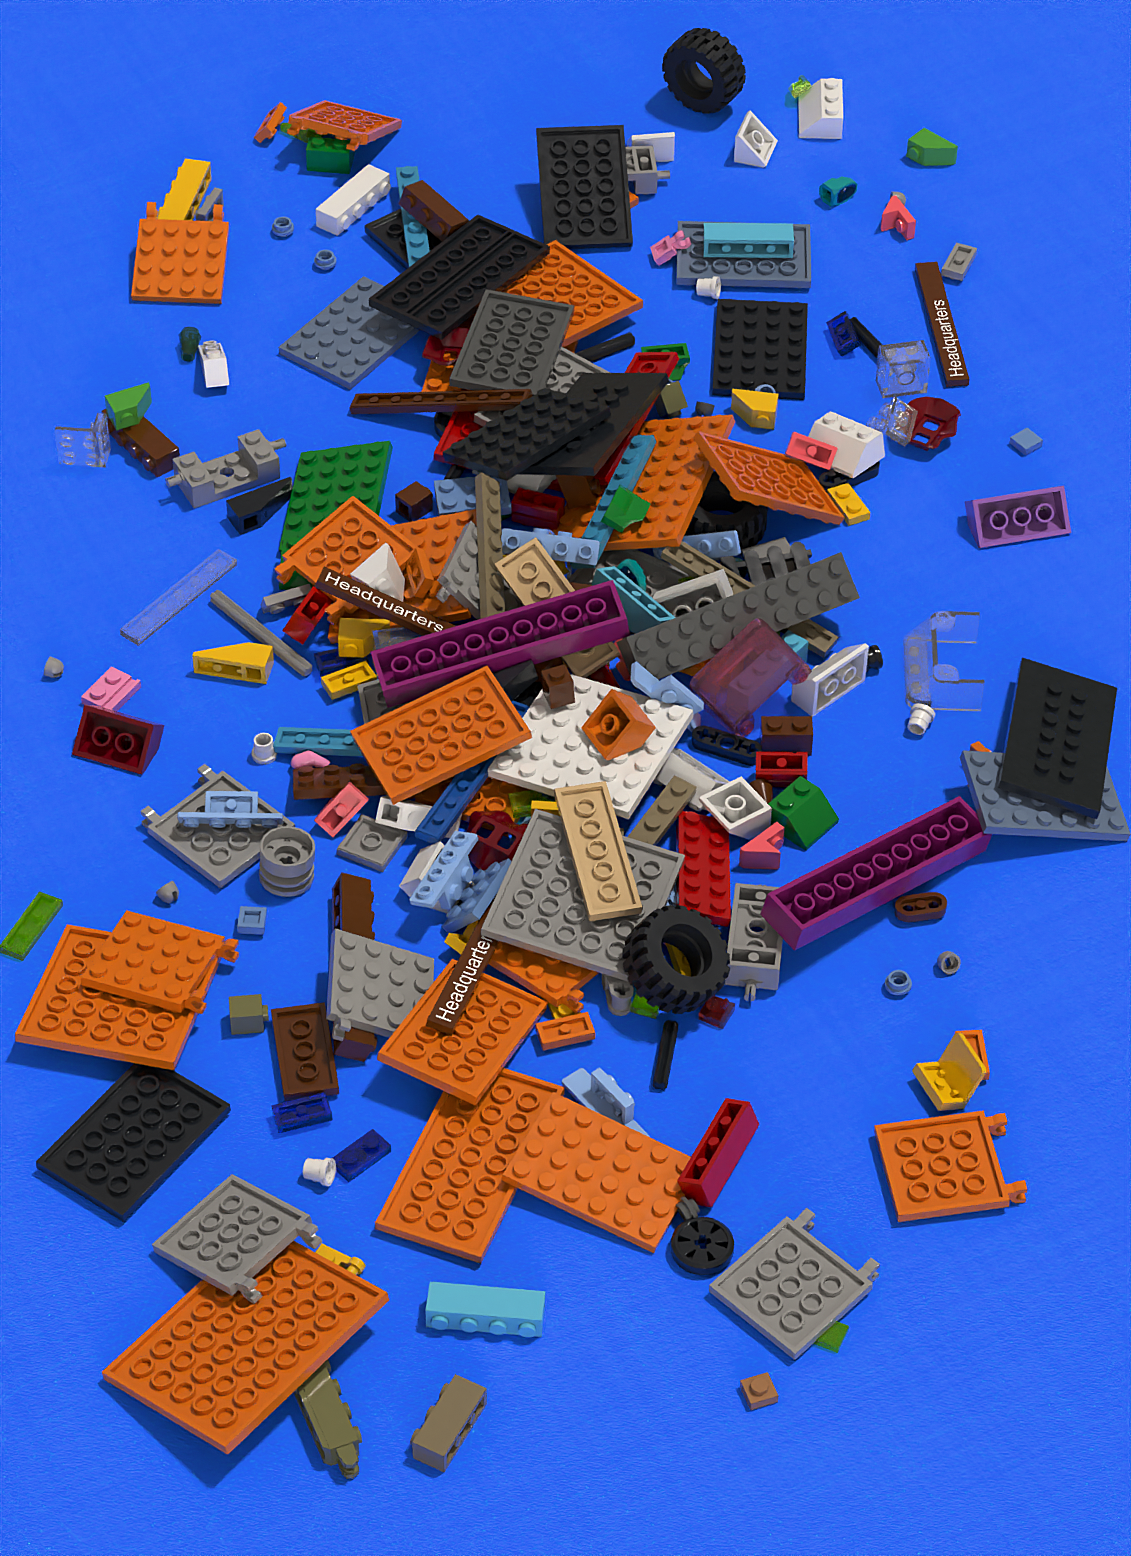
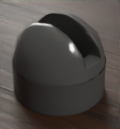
M697 401L695 406L696 416L702 417L703 413L704 417L712 416L715 405Z

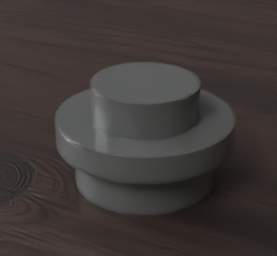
M683 1196L680 1198V1202L675 1205L678 1207V1213L684 1221L690 1218H697V1214L700 1213L698 1205L692 1198L688 1200Z

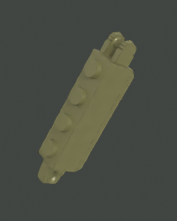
M327 1359L293 1393L323 1463L330 1466L338 1464L342 1475L346 1479H354V1477L359 1475L358 1456L362 1437L358 1426H352L350 1419H352L348 1403H342L339 1397L342 1395L337 1379H331L329 1374L331 1366Z

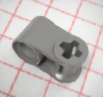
M602 974L603 990H605L608 1010L616 1016L627 1015L632 1008L633 985H630L627 981Z

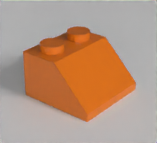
M613 689L608 692L581 727L604 759L608 761L640 748L656 729L631 696Z

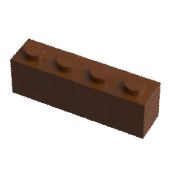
M106 409L101 411L103 420L101 425L105 433L115 438L117 443L126 448L134 459L137 458L147 471H151L158 478L173 470L172 459L180 456L179 447L144 416L139 424L116 430L106 413Z

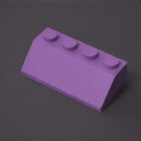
M1064 486L965 501L968 526L978 548L1071 533Z

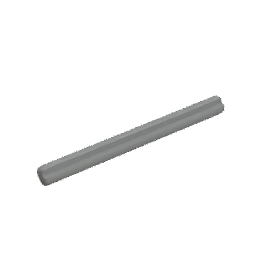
M216 590L214 593H211L210 601L262 644L273 646V652L304 677L311 674L313 671L312 664L222 591Z

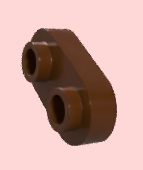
M938 892L901 896L895 902L894 913L903 922L941 918L947 910V899Z

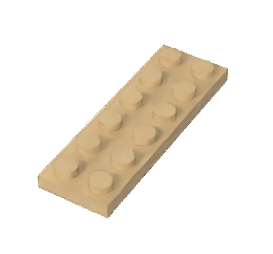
M536 537L495 563V568L523 606L575 591ZM608 642L561 656V658L573 675L586 678L618 657L620 651L613 642Z
M606 781L555 788L554 797L589 921L641 914L642 904Z

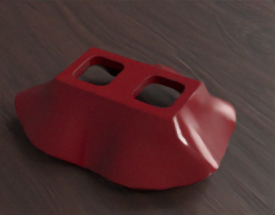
M456 328L442 340L429 335L422 357L432 360L438 365L455 366L469 329ZM445 353L457 354V359L452 361L444 360L443 358Z
M920 397L913 399L905 406V411L893 423L896 442L898 444H909L926 451L935 449L944 438L956 435L958 417L961 416V412L956 406L941 398ZM926 422L939 425L937 430H930L923 426ZM920 435L928 438L929 441L925 444L913 439Z
M500 810L473 812L470 815L469 826L466 832L477 834L484 823L494 826L495 829L488 838L477 835L478 841L468 854L469 860L478 869L483 871L488 869L494 862L500 863L508 858L512 861L528 824H516L508 813ZM504 834L516 837V840L508 849L498 845Z

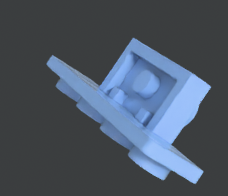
M505 528L502 530V552L505 554L514 552L536 537L552 560L597 565L599 541L574 538L572 533L558 531L557 535L548 534V530L533 528V532Z
M736 530L684 536L682 539L683 542L714 561L721 560V557L735 556L741 553ZM666 547L653 548L654 557L667 562L661 558V553Z
M638 662L632 663L631 682L636 688L642 690L651 699L692 709L693 719L686 728L691 732L696 727L701 726V715L698 713L704 709V702L672 675L659 681Z
M206 791L205 812H178L177 816L179 823H183L185 827H198L199 824H210V827L222 828L225 827V824H236V827L250 828L251 824H262L264 828H277L278 825H283L284 823L282 813H258V792Z
M455 831L410 897L411 905L433 908L439 900L441 909H452L455 902L460 899L467 884L473 878V868L470 865L468 854L478 841L477 834Z
M600 1067L591 1072V1075L584 1068H580L562 1079V1086L582 1106L650 1137L634 1120L635 1102L632 1096L624 1092L617 1085L615 1079L611 1075H607Z

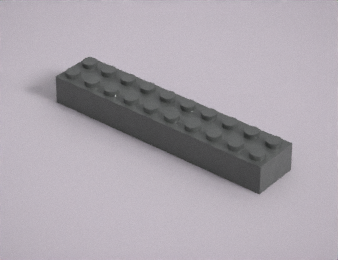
M842 552L626 637L616 643L630 677L632 663L638 662L659 680L845 605L860 597Z

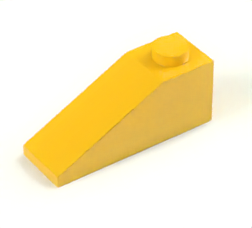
M251 642L196 651L192 655L194 673L267 684L274 665L273 646Z

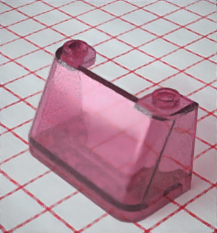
M757 618L751 621L691 679L689 686L692 693L704 702V710L731 734L744 737L751 733L754 728L755 719L752 714L787 680L792 685L803 683L812 671L809 665L765 621Z

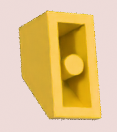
M732 389L731 410L750 427L774 430L779 394Z
M340 618L338 633L339 657H365L371 653L370 651H374L390 641V621L387 619Z

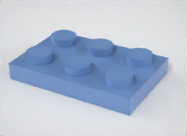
M489 476L500 483L501 515L511 514L507 481ZM475 477L434 481L438 516L476 509Z
M509 858L500 863L494 862L488 869L484 871L480 869L473 875L472 884L462 892L459 903L446 914L448 919L442 928L448 934L481 918L498 893L512 862Z

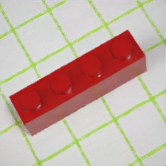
M725 1098L677 1180L682 1193L685 1194L688 1200L692 1198L697 1205L712 1208L760 1125L749 1101Z

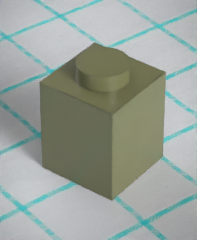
M679 380L666 384L654 404L659 417L668 415V418L681 415V409L688 407Z
M261 994L229 997L231 1035L264 1032V1021H269L268 1005H262Z

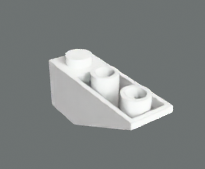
M217 341L203 342V345L198 346L206 388L229 385L227 359L221 343H217Z
M388 796L380 797L375 823L415 832L433 806L406 799L393 805ZM462 814L446 834V838H450L455 831H459Z

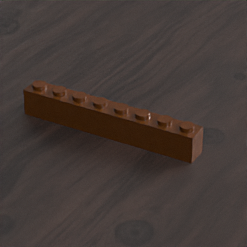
M341 872L332 887V933L336 928L368 939H375V932L372 931L375 916L374 911H372L374 892L371 891L370 879ZM351 1027L349 1032L345 1031L343 1041L333 1039L334 1055L362 1062L366 1060L370 1052L375 1051L377 1045V1037L374 1036V1033Z

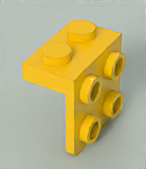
M955 1033L938 1062L916 1063L912 1072L937 1110L944 1111L965 1108L985 1076L986 1067L963 1033Z

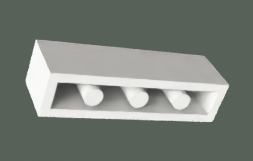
M368 164L315 209L316 227L336 236L348 229L354 221L389 193L391 188L390 174Z

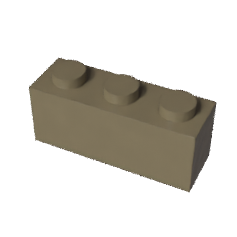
M456 1374L449 1384L445 1383L440 1391L437 1404L430 1406L425 1416V1423L421 1429L417 1428L411 1437L410 1444L412 1445L413 1459L445 1473L487 1405V1388Z

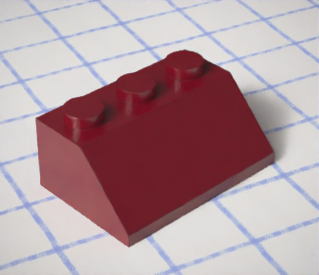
M84 705L72 754L138 774H144L159 749L165 725L96 705Z

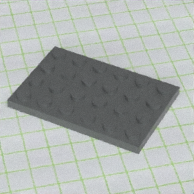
M486 289L450 376L449 386L469 390L531 389L534 396L539 390L547 386L572 320L574 305Z

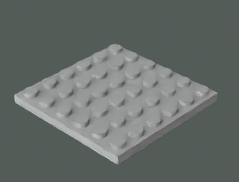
M535 809L481 928V935L628 982L627 977L629 974L624 971L623 962L626 959L622 957L625 940L631 933V930L651 912L667 905L679 872L684 864L685 855L622 836L642 904V913L589 921L561 818L558 815Z

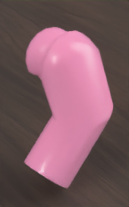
M312 751L297 754L291 760L293 769H298L302 766L324 768L330 764V760Z

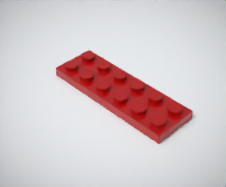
M682 811L676 819V852L685 855V861L676 881V906H685L687 910H697L703 918L707 916L712 921L711 924L728 927L731 920L729 833L715 817L697 814L692 811Z

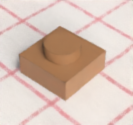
M768 1372L740 1380V1389L750 1410L778 1402L779 1395Z

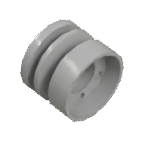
M285 826L272 829L263 836L260 842L259 879L265 890L274 895L292 897L304 893L311 887L314 881L315 841L311 835L300 828Z

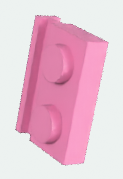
M111 666L81 696L82 704L96 705L118 711L141 688V680L137 679L135 681L132 679V676Z

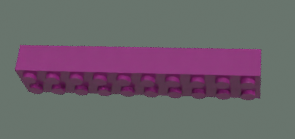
M610 580L370 652L387 708L416 700L485 666H488L491 672L495 673L531 659L533 664H538L629 637L630 633L627 617L614 581Z
M958 796L768 893L760 915L795 951L986 851L992 834H983L977 813Z

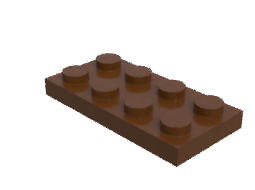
M356 763L348 767L327 765L324 768L302 766L298 769H293L294 800L334 798L349 781L365 796L387 794L369 765L365 766Z
M325 1002L271 1009L284 1101L339 1094L329 1024L326 1019Z

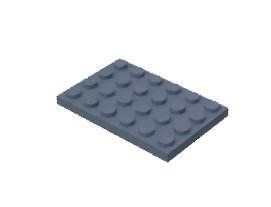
M678 221L677 232L682 230L685 238L682 240L689 237L691 245L686 249H677L676 285H697L698 279H712L714 276H719L721 286L811 288L810 224H793V258H731L703 256L704 223L741 222Z
M363 276L278 348L280 355L351 390L420 330L370 307L369 298L384 286Z
M962 751L960 761L983 834L1128 841L1131 833L1108 767H1106L1101 811L1098 818L1094 819L998 788L1003 753Z

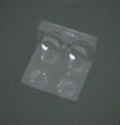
M894 397L889 403L885 402L880 408L879 413L876 416H871L865 426L882 432L883 437L887 435L905 447L911 440L918 411L897 397Z
M97 413L95 422H91L90 428L55 427L54 432L59 464L106 468L111 450L106 413Z

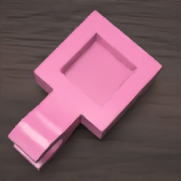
M682 230L678 231L672 238L669 235L650 247L654 261L659 266L669 261L677 254V249L690 247V238L682 240L685 238Z

